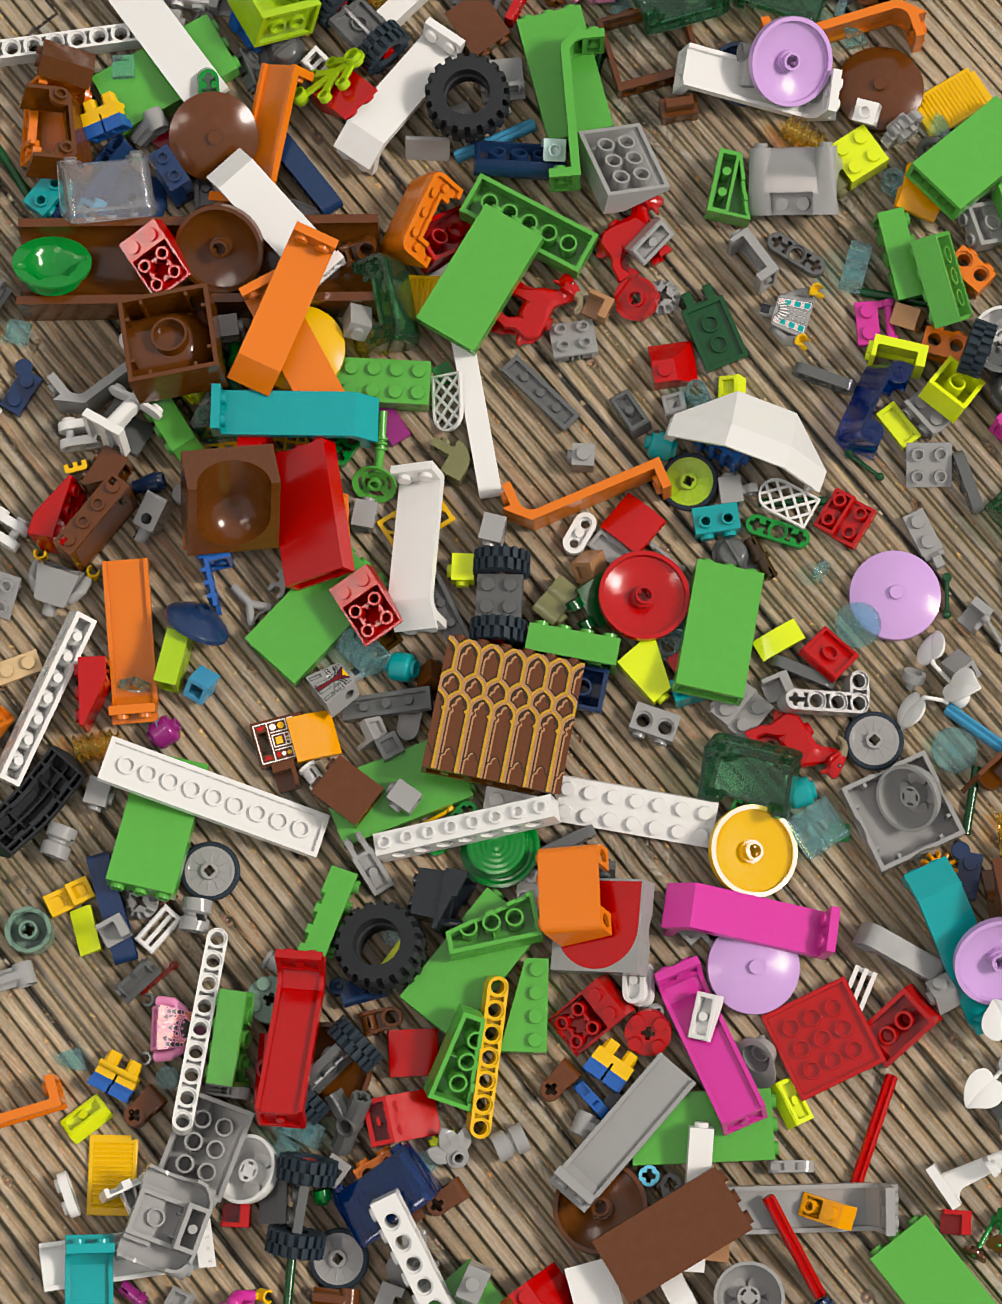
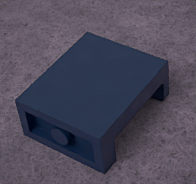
M166 144L149 154V159L156 168L153 173L175 207L178 209L193 200L195 193L191 180L168 145Z

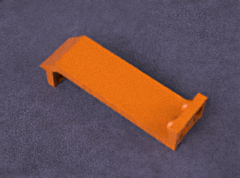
M890 0L816 23L825 32L830 43L895 25L904 31L912 53L921 51L922 44L925 41V34H927L924 22L926 11L903 0ZM769 15L760 18L758 33L766 24L771 22Z
M261 64L251 111L258 129V145L253 160L275 184L297 84H303V82H313L314 78L313 72L296 64ZM209 192L208 200L215 203L232 205L221 192Z
M299 221L296 222L227 378L269 397L330 258L337 247L338 239Z
M275 269L238 288L253 318ZM304 317L281 369L292 391L345 392Z
M657 457L536 509L524 508L519 503L510 481L502 484L503 492L500 493L504 506L502 508L503 516L507 517V521L535 531L653 481L652 485L656 494H661L663 500L672 497V485L660 458Z
M149 558L102 561L112 706H108L109 716H112V725L154 722L158 719L159 694L158 687L153 681L156 671V655L149 575L151 560Z
M53 1073L44 1076L45 1082L42 1083L43 1092L50 1099L0 1113V1129L68 1109L60 1077Z

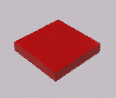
M826 626L798 653L832 684L860 656Z

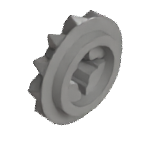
M659 279L653 282L660 294L666 289V296L669 298H664L658 304L654 313H671L680 302V293L677 285L671 283L670 280Z
M126 890L127 894L123 900L126 901L125 909L129 910L131 916L146 919L156 912L159 900L155 896L146 894L142 898L145 905L138 906L139 901L136 898L140 896L133 894V891Z

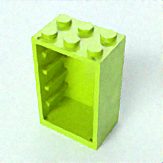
M227 0L254 48L312 34L321 8L319 0Z

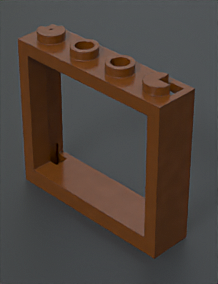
M664 0L659 3L649 2L641 8H627L621 13L614 15L606 14V17L597 19V27L604 28V53L618 99L674 85L676 67L621 82L607 31L677 13L686 45L689 43L696 44L683 0Z
M111 471L53 540V544L63 560L75 570L84 573L87 567L139 507L130 485ZM110 480H112L114 484L113 486L110 483H108ZM122 497L125 500V503L123 505L119 503V500ZM63 536L67 539L64 546L59 543Z

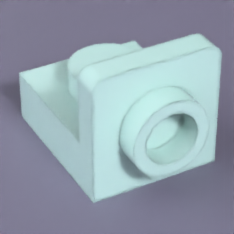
M542 138L543 160L564 162L566 158V139Z

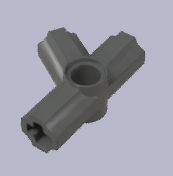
M339 1088L324 1098L337 1119L335 1125L336 1132L330 1144L331 1152L337 1156L346 1157L350 1154L359 1131L366 1125L365 1117L372 1100L370 1099L371 1095L365 1091L355 1090L352 1092L350 1099H348L343 1089Z

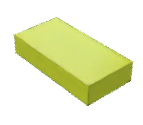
M894 401L875 415L902 451L905 450L906 443H914L922 436Z

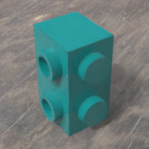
M41 178L22 201L26 209L38 218H54V211L73 186L67 180Z
M737 502L692 508L691 510L695 540L701 539V542H708L714 540V537L719 536L728 539L736 537L741 531Z

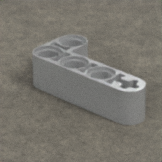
M861 670L846 675L842 679L841 692L791 689L779 696L777 704L779 709L785 713L855 717L866 712L869 708V677ZM853 678L857 680L858 687L853 684ZM810 697L815 700V707L811 705ZM832 699L836 701L837 708L833 707L831 703ZM853 700L857 702L858 710L854 708Z
M862 922L852 941L854 946L866 952L876 953L925 982L943 974L945 971L940 959L872 922Z

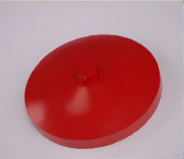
M646 550L629 552L614 560L605 570L598 588V603L606 622L620 635L636 641H654L672 633L683 621L690 601L689 585L678 565L662 554Z

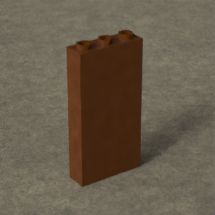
M715 1166L711 1167L592 1240V1243L629 1304L753 1229L750 1225L754 1222L747 1209L742 1211L738 1203L741 1202V1199L735 1189L730 1191L725 1182L729 1179L722 1168L717 1170Z

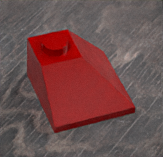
M692 341L648 347L654 391L699 384Z

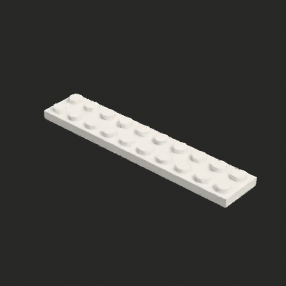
M114 736L110 740L96 779L99 782L314 860L317 857L330 815Z
M563 775L558 798L561 822L581 826L592 824L594 828L706 848H708L710 834L716 822L719 802L568 775ZM487 786L483 808L486 809L537 796Z

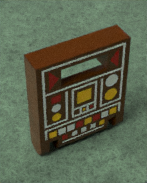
M303 711L250 724L249 727L261 770L272 768L271 764L291 758L297 761L286 718L303 715ZM267 735L272 754L263 756L258 737Z

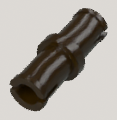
M753 535L752 539L749 537L744 540L743 543L753 558V564L758 566L761 573H764V580L769 581V578H775L778 573L769 560L770 555L767 551H764L757 536Z

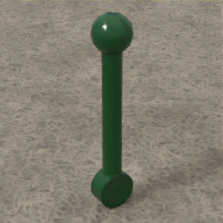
M851 449L845 451V458L857 462L873 474L877 481L884 479L883 473H878L854 455Z
M945 573L942 576V580L945 582V611L942 613L944 619L951 617V612L949 611V582L952 576L950 573Z

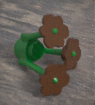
M1002 1207L998 1208L996 1215L991 1216L990 1223L977 1246H971L970 1248L965 1246L962 1249L972 1259L984 1264L986 1263L987 1258L983 1256L984 1252L981 1250L984 1243L987 1248L993 1249V1252L998 1253V1257H1002ZM996 1225L995 1228L1000 1231L999 1235L989 1236L992 1228Z

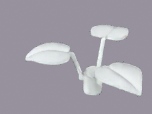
M938 630L929 635L920 645L917 652V661L922 666L931 663L949 684L943 689L944 698L928 695L920 696L919 693L914 692L904 699L897 714V723L902 732L922 718L926 709L925 700L942 702L946 705L950 702L958 708H963L968 704L970 695L981 689L975 673L969 667L958 670L951 680L936 664L935 659L941 657L945 650V638Z
M993 999L990 1002L981 1022L983 1033L993 1041L1002 1040V1001L998 999ZM1002 1057L996 1063L997 1073L994 1076L988 1069L981 1068L974 1071L968 1077L964 1088V1104L967 1109H988L995 1107L1002 1101V1083L996 1080L1002 1075Z

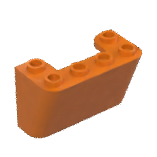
M602 844L540 848L535 856L538 865L536 882L539 889V896L537 897L539 930L561 947L612 935L611 913L600 905L599 867L604 872L609 871L608 849Z

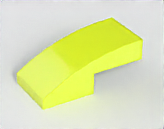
M792 619L753 641V645L762 661L766 662L782 651L790 649L806 637L795 619Z

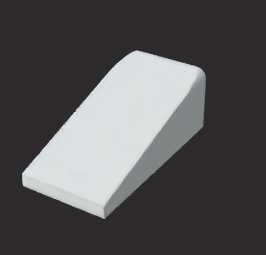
M697 991L688 1033L689 1038L707 1042L711 1041L723 1005V996Z

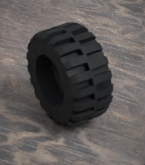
M458 53L457 58L452 59L449 56L445 58L444 65L438 63L434 67L435 73H430L428 84L425 85V102L429 119L432 120V124L436 129L441 130L442 135L445 137L451 135L453 141L459 142L461 138L465 139V143H472L474 138H478V141L485 140L484 135L489 134V136H492L496 133V127L501 128L503 126L504 118L508 117L510 91L506 76L503 71L499 70V65L495 62L489 63V58L484 55L480 59L477 58L476 53H469V56ZM475 82L482 85L488 91L489 99L481 110L472 114H461L448 106L447 95L453 87L460 83Z
M377 901V905L368 902L365 903V908L360 909L359 906L353 910L354 914L351 917L347 915L344 918L345 925L343 927L339 926L337 934L340 937L336 938L334 943L337 949L335 957L339 962L341 970L359 989L363 991L368 990L371 994L378 995L379 991L386 995L391 994L392 989H396L397 992L403 990L404 987L402 985L407 982L409 985L415 981L413 976L415 974L420 975L423 970L420 965L421 963H426L427 955L424 951L428 950V943L425 940L426 935L423 929L406 908H401L394 902H390L389 905L386 901ZM385 930L395 931L400 935L399 949L391 960L380 965H369L363 961L362 951L364 945L372 935Z

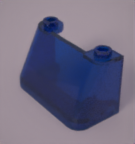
M893 361L866 367L836 431L835 439L838 445L845 449H851L854 453L868 459H874L884 431L881 424L872 420L871 416L881 394L890 397L891 393L895 390L905 391L914 369L913 365L904 361Z
M401 1142L397 1143L389 1150L391 1154L380 1164L351 1185L345 1186L343 1183L332 1191L334 1195L331 1199L361 1249H364L381 1237L380 1230L382 1229L378 1221L374 1222L369 1213L372 1200L398 1188L412 1214L432 1200L442 1188L409 1142L403 1145ZM394 1214L386 1216L387 1221L391 1224L399 1222L398 1217Z

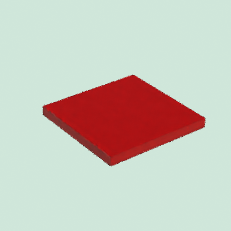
M845 976L760 1016L802 1102L886 1061Z

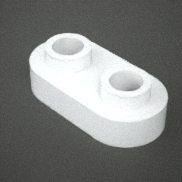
M583 512L575 517L563 538V549L567 554L575 556L584 551L596 530L597 522L591 513ZM583 522H587L589 524V527L587 529L581 527V524ZM572 541L578 543V546L576 548H572L570 546V543Z
M67 1171L56 1174L57 1179L54 1180L57 1192H62L64 1202H61L65 1215H70L71 1218L80 1216L81 1210Z

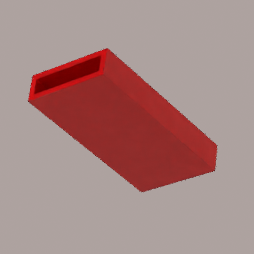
M322 437L314 438L312 442L307 444L295 445L294 449L275 453L281 481L279 547L285 587L297 591L355 572L336 445L334 442Z

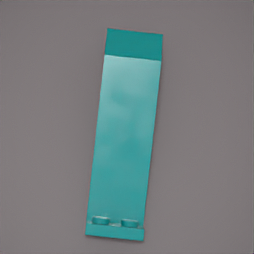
M211 383L210 429L214 437L351 438L360 441L361 448H370V442H378L379 398L358 392L271 391L268 397L255 390H223L221 384Z
M944 856L934 859L918 869L908 871L901 880L904 887L914 896L944 969L957 988L960 1007L968 1027L979 1036L983 1034L981 1026L982 1017L989 1005L979 1003L970 998L961 989L953 970V956L958 942L978 922L960 879L947 857Z
M114 1234L65 1235V1304H113Z

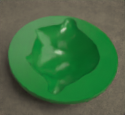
M56 236L30 240L21 245L12 258V268L15 275L24 282L28 289L44 296H60L72 292L87 277L92 266L90 253L83 245L74 240Z
M536 829L461 845L462 862L465 869L478 883L497 889L512 887L526 879L534 870L537 864L535 856L540 849L539 835Z

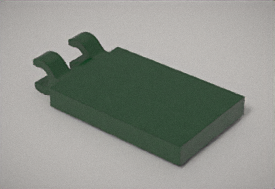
M710 283L703 285L701 289L705 300L694 303L690 291L681 294L682 297H680L685 307V310L681 311V316L707 374L749 356L723 295L716 297Z
M605 570L576 588L575 592L578 596L565 604L569 612H575L582 606L588 616L576 623L579 629H590L594 625L597 629H600L608 624L601 613L598 603V588Z

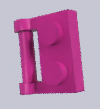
M894 299L854 303L858 348L867 347L869 340L874 341L875 335L880 334L878 310L884 309L887 336L898 338L895 333V325L890 324L893 308L895 307Z

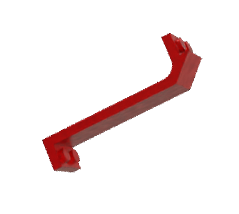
M276 949L277 988L256 1098L255 1113L258 1125L306 1129L305 1104L325 993L326 957L323 956V952L316 950Z

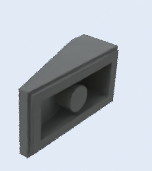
M629 389L609 399L632 439H636L652 429L651 421Z

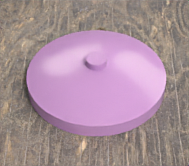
M798 16L777 18L766 24L752 43L748 59L751 81L758 93L771 103L787 107L803 105L814 99L825 87L832 70V49L825 32L813 21Z
M885 551L867 559L855 572L849 588V604L858 624L872 636L886 641H904L923 633L935 619L941 602L940 585L933 570L919 557L903 551Z
M1001 917L986 919L970 928L958 942L953 956V970L961 989L970 998L985 1005H990L993 999L1002 1001Z
M718 936L712 943L707 956L706 973L712 991L715 995L724 997L723 1004L728 1008L744 1014H763L777 1009L790 998L798 983L800 962L798 954Z

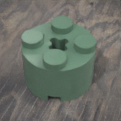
M31 906L15 910L10 915L4 929L9 945L26 956H36L44 953L53 945L55 938V927L50 917L40 909ZM30 926L35 929L31 936L25 934Z
M275 976L260 977L248 990V992L255 993L253 1016L257 1021L265 1025H270L274 1003L268 1006L265 1000L267 997L271 998L272 995H274L275 999L278 978Z

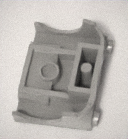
M819 142V146L767 148V143H754V148H750L748 210L750 216L839 214L837 179L840 170L843 169L842 158L838 155L837 146H833V142Z
M148 1164L139 1186V1193L125 1230L121 1234L114 1256L183 1280L185 1276L189 1277L194 1267L192 1262L196 1257L219 1195L216 1194V1189L210 1187L202 1180L186 1178L166 1171L154 1164Z

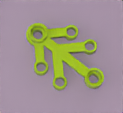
M356 47L351 48L342 57L332 56L328 58L325 62V66L328 69L312 70L314 78L311 84L313 85L306 90L302 86L296 87L294 105L299 107L306 105L309 101L308 96L324 86L317 95L322 104H326L332 99L330 91L334 84L340 91L346 90L351 84L348 78L353 69L363 63L365 57L363 51L358 50Z

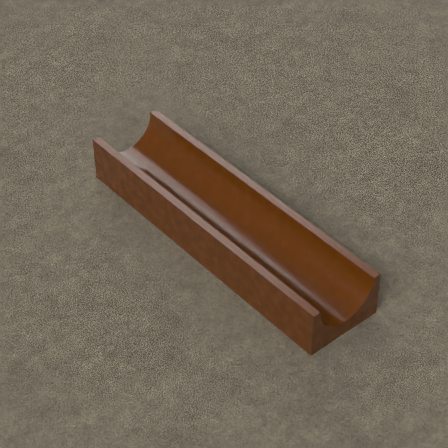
M378 214L304 215L318 231L338 239L339 242L364 234L373 235L378 242L375 256L372 259L357 263L348 268H339L320 284L310 306L324 311L331 317H343L351 302L371 307L372 317H381V231ZM187 216L18 218L22 245L30 240L41 237H64L83 245L90 253L92 259L91 270L87 277L81 281L75 290L64 295H40L28 289L24 282H22L21 294L16 296V305L24 321L120 320L118 299L149 294L150 292L119 247V244L152 219L163 220L176 239L179 226ZM265 240L264 261L260 271L253 280L276 269L280 257ZM369 244L361 245L364 250L372 249ZM187 278L179 285H177L175 288L195 284L189 278ZM239 290L228 293L211 292L217 305L218 315L237 313L238 318H253Z

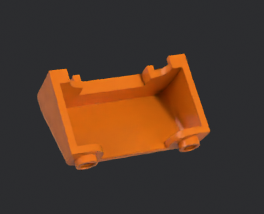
M37 75L29 83L64 87L82 107L83 102L92 100L90 87L89 90L40 75ZM24 109L20 151L21 167L28 168L33 152H42L43 150L45 153L54 154L55 144L58 141L66 140L63 113Z
M431 171L411 180L381 241V255L390 263L427 268L431 258L426 256L425 247H428L429 242L423 236L440 202L448 204L450 198L459 200L464 190L445 173L440 171Z

